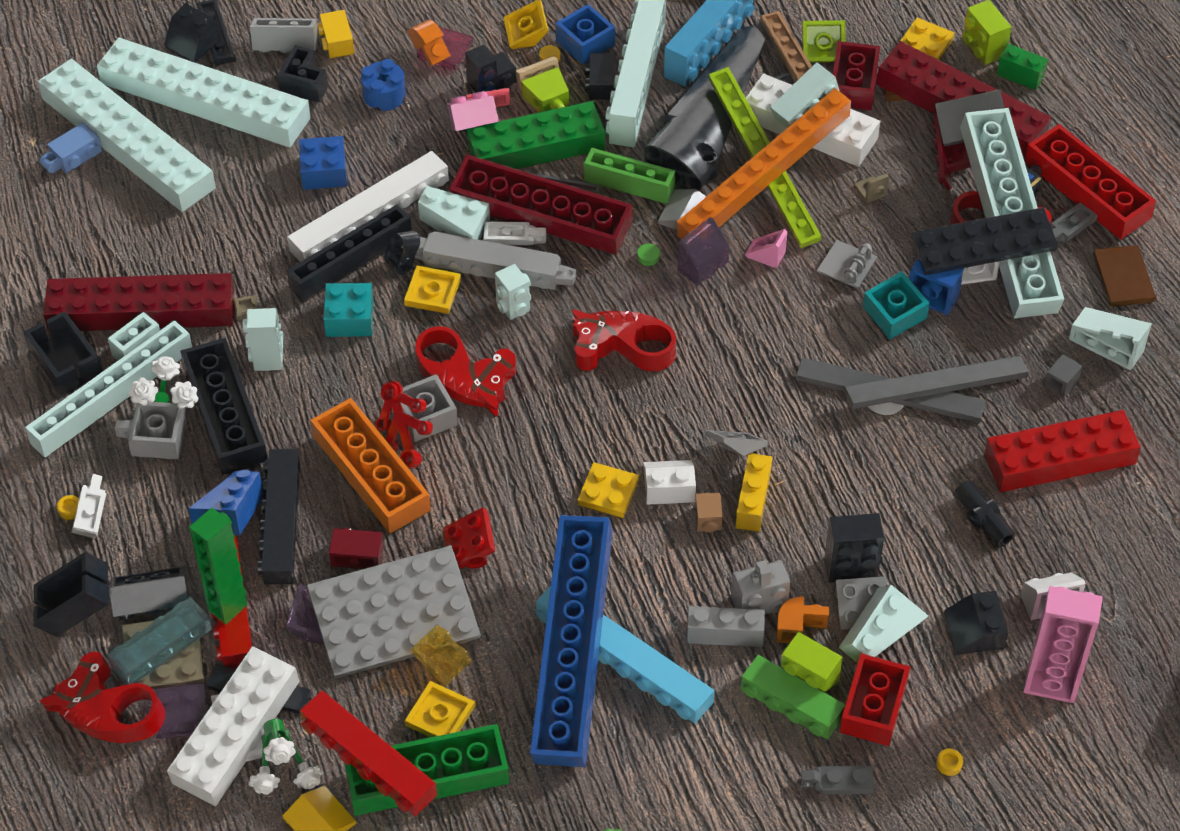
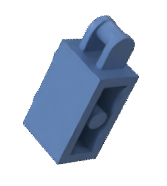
M81 123L48 143L49 152L44 154L39 162L49 173H54L59 169L68 173L102 152L99 136L85 123Z

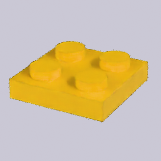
M916 18L900 41L940 60L953 41L955 32Z
M416 266L404 299V305L449 314L461 281V274Z
M593 462L579 495L578 505L624 518L638 484L639 475Z
M430 681L405 719V726L429 737L459 732L475 708V701Z

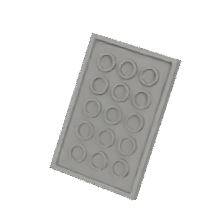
M452 546L307 585L334 679L455 646L481 637Z

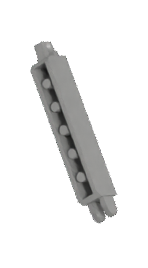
M435 231L430 233L428 238L420 237V247L415 256L417 260L424 261V266L495 279L496 272L516 264L523 274H527L531 286L542 289L556 290L557 284L573 285L576 279V269L561 265V258L558 254Z

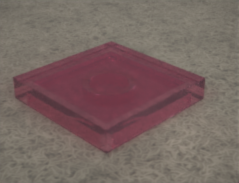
M438 26L443 33L442 39L451 56L436 64L456 70L464 58L465 52L473 44V37ZM420 48L417 52V58L428 61Z

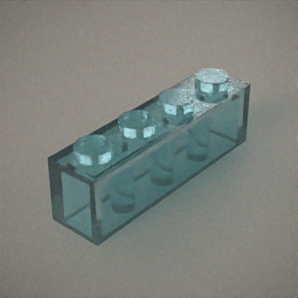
M191 597L184 602L178 603L173 610L155 619L144 630L136 632L127 642L116 646L108 654L111 668L126 685L137 683L212 630L209 616Z

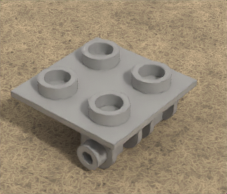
M836 240L817 269V272L858 289L876 261L877 256L872 254V246L868 243L861 245L858 249Z
M885 576L835 580V599L838 602L840 630H848L853 627L877 589L886 586Z

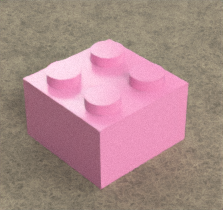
M482 91L473 93V98L466 99L464 96L451 98V103H447V109L452 129L458 131L499 122L493 95Z

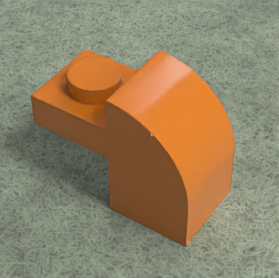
M429 19L407 30L415 49H422L430 66L451 56L442 39L443 33L434 21Z
M803 596L794 597L786 601L778 613L776 642L790 643L798 632L803 634V627L827 629L829 607L818 604L804 605Z

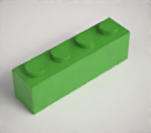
M591 148L584 162V181L668 204L675 189V170Z
M757 655L742 675L741 690L747 696L762 701L769 709L786 715L791 722L803 725L816 736H822L828 740L842 720L845 704L821 690L811 687L802 679L788 674L783 668L760 655Z

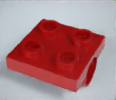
M483 507L443 527L446 547L452 546L459 570L464 567L471 569L481 568L487 564V556L495 552L489 513Z

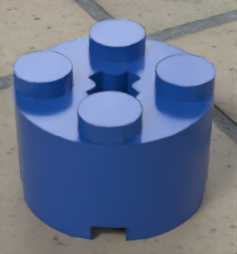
M385 59L382 62L373 63L362 69L363 99L369 107L373 109L374 107H379L382 111H388L399 107L403 103V98L406 96L404 72L398 65L394 64L393 60Z

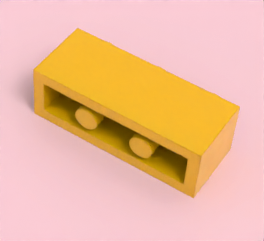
M748 454L737 509V529L760 532L771 475V456Z

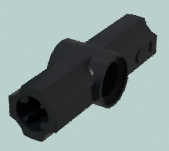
M967 480L955 489L954 495L968 511L972 524L978 529L982 528L997 547H1004L1009 544L1015 537V532L1002 518L997 503L993 499L987 500L972 481Z

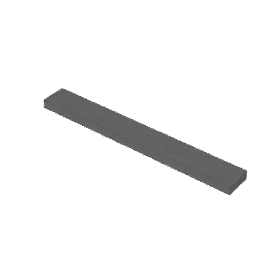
M1015 356L845 387L844 393L852 409L1027 378L1029 371L1022 358Z
M803 357L796 375V380L840 391H845V387L892 379ZM944 392L891 403L980 423L986 400L953 392Z

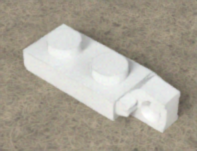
M486 222L484 225L483 241L505 245L546 243L547 233L546 228H535L529 222Z
M93 474L89 486L83 485L71 533L96 538L106 497L105 490L100 489L102 476Z

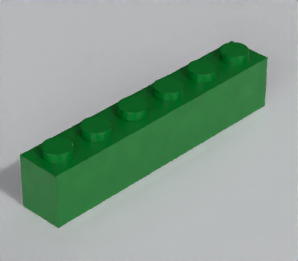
M211 507L189 526L208 611L226 625L247 606L246 591L240 571L241 565L237 557L238 550L235 547V536L231 527L232 521L225 513H219Z

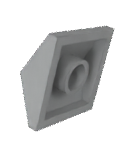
M696 189L674 190L658 220V224L677 230V221L706 196Z
M705 430L704 435L722 447L743 456L768 445L767 440L749 433Z

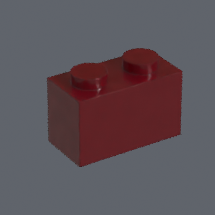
M334 528L329 549L331 566L367 569L381 565L384 549L382 532Z

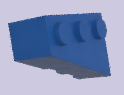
M249 470L234 472L189 507L191 524L212 507L219 513H225L231 519L233 534L240 536L264 497L260 472H251Z

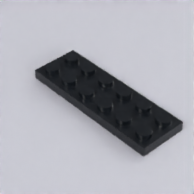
M1044 207L912 232L911 236L924 276L1056 251L1058 247Z

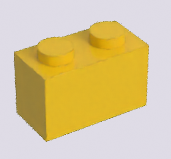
M345 10L320 14L321 23H317L319 36L323 35L324 37L321 38L323 51H328L329 59L354 54L353 38Z

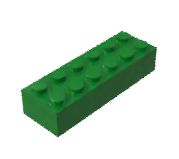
M593 101L466 129L467 146L471 156L513 169L588 154L591 148L605 150V130Z
M498 724L391 745V747L436 783L437 796L434 799L509 784V770ZM345 764L354 816L398 807L392 797L389 795L386 797L379 792L375 783L370 779L368 781L363 779L352 764Z

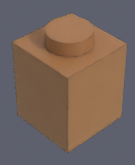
M720 493L696 494L697 532L722 531L723 517Z

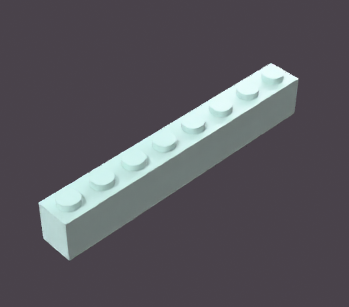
M175 320L26 426L30 444L44 457L50 455L130 397L128 393L132 388L133 381L139 382V379L142 377L148 381L156 378L157 375L151 371L153 361L165 356L173 358L175 362L181 360L180 350L192 347L190 334Z

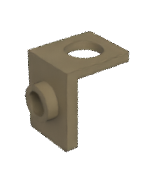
M887 174L876 178L872 176L856 182L854 186L866 203H870L887 195L889 176ZM864 185H867L866 191L863 189Z

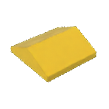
M536 0L503 17L511 49L536 46L549 31L541 0Z
M325 785L302 794L282 815L293 831H347L356 824L355 819Z

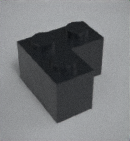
M483 44L465 52L466 80L475 93L499 90L516 82V67L503 51L492 55Z
M294 45L278 73L280 91L300 98L321 102L328 89L326 70L317 68L315 50Z

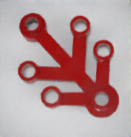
M389 381L382 386L380 391L381 398L385 402L380 416L375 422V427L378 431H388L385 440L388 444H391V448L395 452L398 449L396 437L399 431L404 448L400 459L408 469H415L421 464L422 457L418 451L414 450L408 426L416 429L420 435H430L433 431V425L430 421L418 420L405 413L402 409L401 403L409 406L414 413H423L426 410L425 400L410 397L403 393V388L399 382ZM391 410H393L394 413L392 422L389 419Z

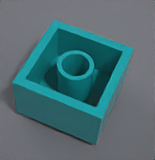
M901 271L864 293L863 308L885 335L892 339L925 320L928 316L930 303L904 272Z
M326 283L324 305L326 337L372 336L374 307L372 283Z

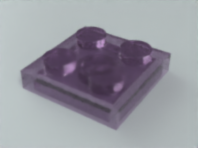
M204 683L153 689L165 708V720L159 731L155 733L156 739L192 735L207 713Z

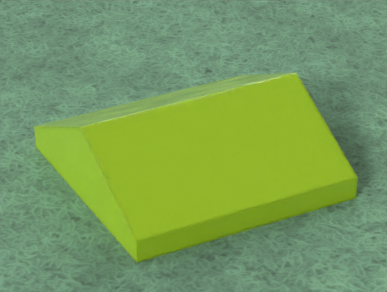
M845 20L803 21L802 50L809 62L834 63L838 41L846 42Z

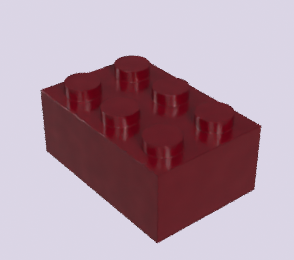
M838 41L833 75L836 77L840 92L851 100V108L872 111L881 46Z

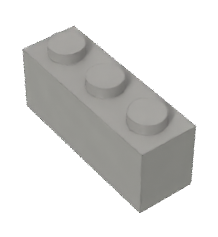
M254 18L250 26L252 50H259L263 53L270 51L288 53L291 52L294 45L316 51L319 43L317 19Z
M689 606L687 643L763 647L765 610Z

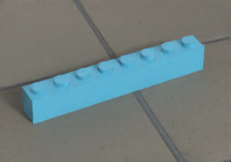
M551 586L536 600V615L543 623L547 621ZM603 615L598 660L603 664H609L616 669L620 676L629 678L636 683L639 689L644 692L648 691L662 705L670 706L681 718L690 720L695 724L714 703V689Z

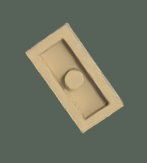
M553 56L516 70V78L518 79L520 90L522 91L521 81L554 68H559L558 59Z

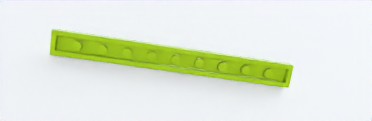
M729 67L709 74V81L748 153L753 158L770 141ZM783 172L767 188L799 247L804 248L821 241V234L787 172Z

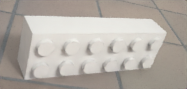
M766 74L760 77L747 95L746 100L761 127L781 134L787 128L773 117L770 107L792 85ZM850 109V116L813 148L859 167L878 139L880 121Z
M252 646L167 770L172 784L216 807L247 761L248 754L255 749L261 740V736L264 735V723L275 719L300 682L296 668Z

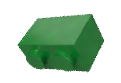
M1008 44L1000 56L997 75L1037 90L1045 77L1048 59Z

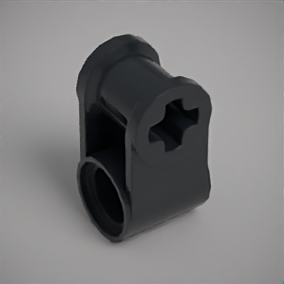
M410 230L393 234L390 238V243L383 259L387 264L394 266L399 275H404L413 266L414 258L421 243L418 233Z

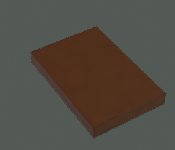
M1138 245L1094 249L1093 256L1110 307L1155 302L1156 296Z

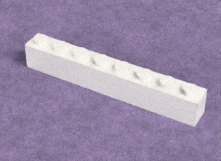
M430 151L287 236L289 251L302 262L396 204L401 209L408 207L421 197L426 186L438 188L449 181L448 166L433 151Z

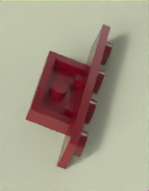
M934 113L935 122H932V126L937 137L934 138V144L938 151L935 158L940 171H937V177L940 184L944 183L946 189L951 190V173L970 168L971 164L964 142L944 147L937 113Z

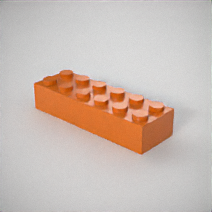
M352 398L310 420L314 439L389 534L431 511L429 493Z

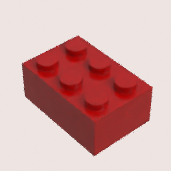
M861 653L842 715L839 733L890 746L911 666Z

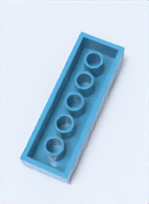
M706 0L665 46L664 77L683 87L694 81L699 71L708 65L713 55H717L721 46L730 40L736 29L739 30L743 21L752 15L754 11L753 0Z

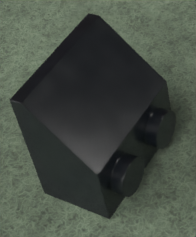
M185 3L171 17L164 46L186 60L196 63L223 35L213 17Z
M997 591L972 593L944 610L955 655L1005 648L1008 631Z

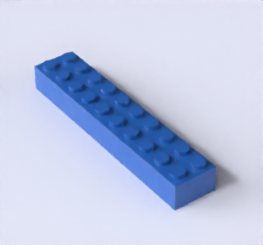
M559 516L530 755L536 765L586 768L613 533L609 517Z

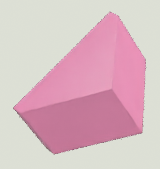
M783 229L753 239L745 256L777 268L786 253L787 231Z

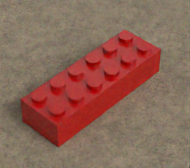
M1056 125L1028 144L1025 163L1029 166L1033 164L1038 165L1042 170L1041 176L1074 203L1079 204L1081 202L1097 214V221L1120 240L1152 218L1156 200L1062 125Z
M1119 410L988 437L984 456L999 492H1005L1134 465L1137 463L1141 446L1125 411Z

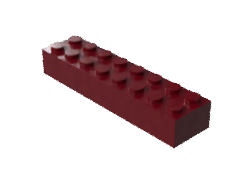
M902 41L897 44L879 66L876 85L899 95V97L933 114L937 113L935 107L937 103L997 90ZM1001 92L1004 108H1009L1021 153L1025 160L1028 144L1048 131L1052 117Z
M467 154L449 188L451 193L489 203L490 216L508 222H529L535 228H546L547 234L615 255L618 254L633 221L632 204Z
M232 273L47 279L43 315L48 332L46 320L64 311L79 331L120 330L143 312L158 323L159 328H165L174 320L183 328L233 326L235 289Z

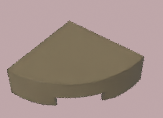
M256 295L233 299L237 321L247 318V309H256L257 307Z

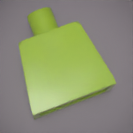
M558 67L521 81L522 97L538 113L569 105V91Z

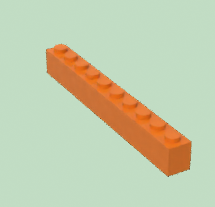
M834 88L677 221V236L692 249L698 246L850 116L851 100Z

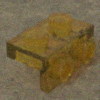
M438 624L409 650L444 687L472 662L468 652L463 647L458 646L451 638L450 633Z

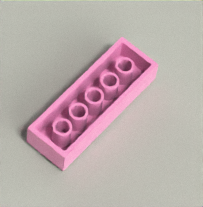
M1049 586L1027 668L1023 693L1070 703L1075 702L1099 624L1103 596L1094 595L1091 592L1068 590L1065 587Z

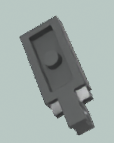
M1081 202L1051 223L1057 243L1063 244L1094 223L1098 215Z
M873 766L814 767V770L801 771V787H815V791H820L821 794H874Z

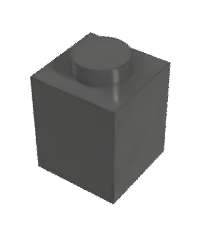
M1062 354L1048 370L1044 386L1065 397L1079 381L1082 365Z

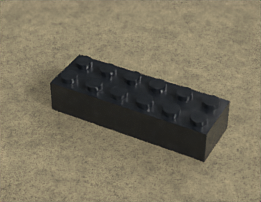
M226 337L180 350L188 381L191 383V387L197 388L196 395L198 401L196 403L221 474L224 475L264 463V460L268 459L266 446Z

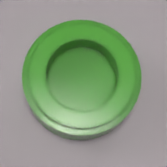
M643 244L637 250V259L642 265H655L660 259V250L654 244Z

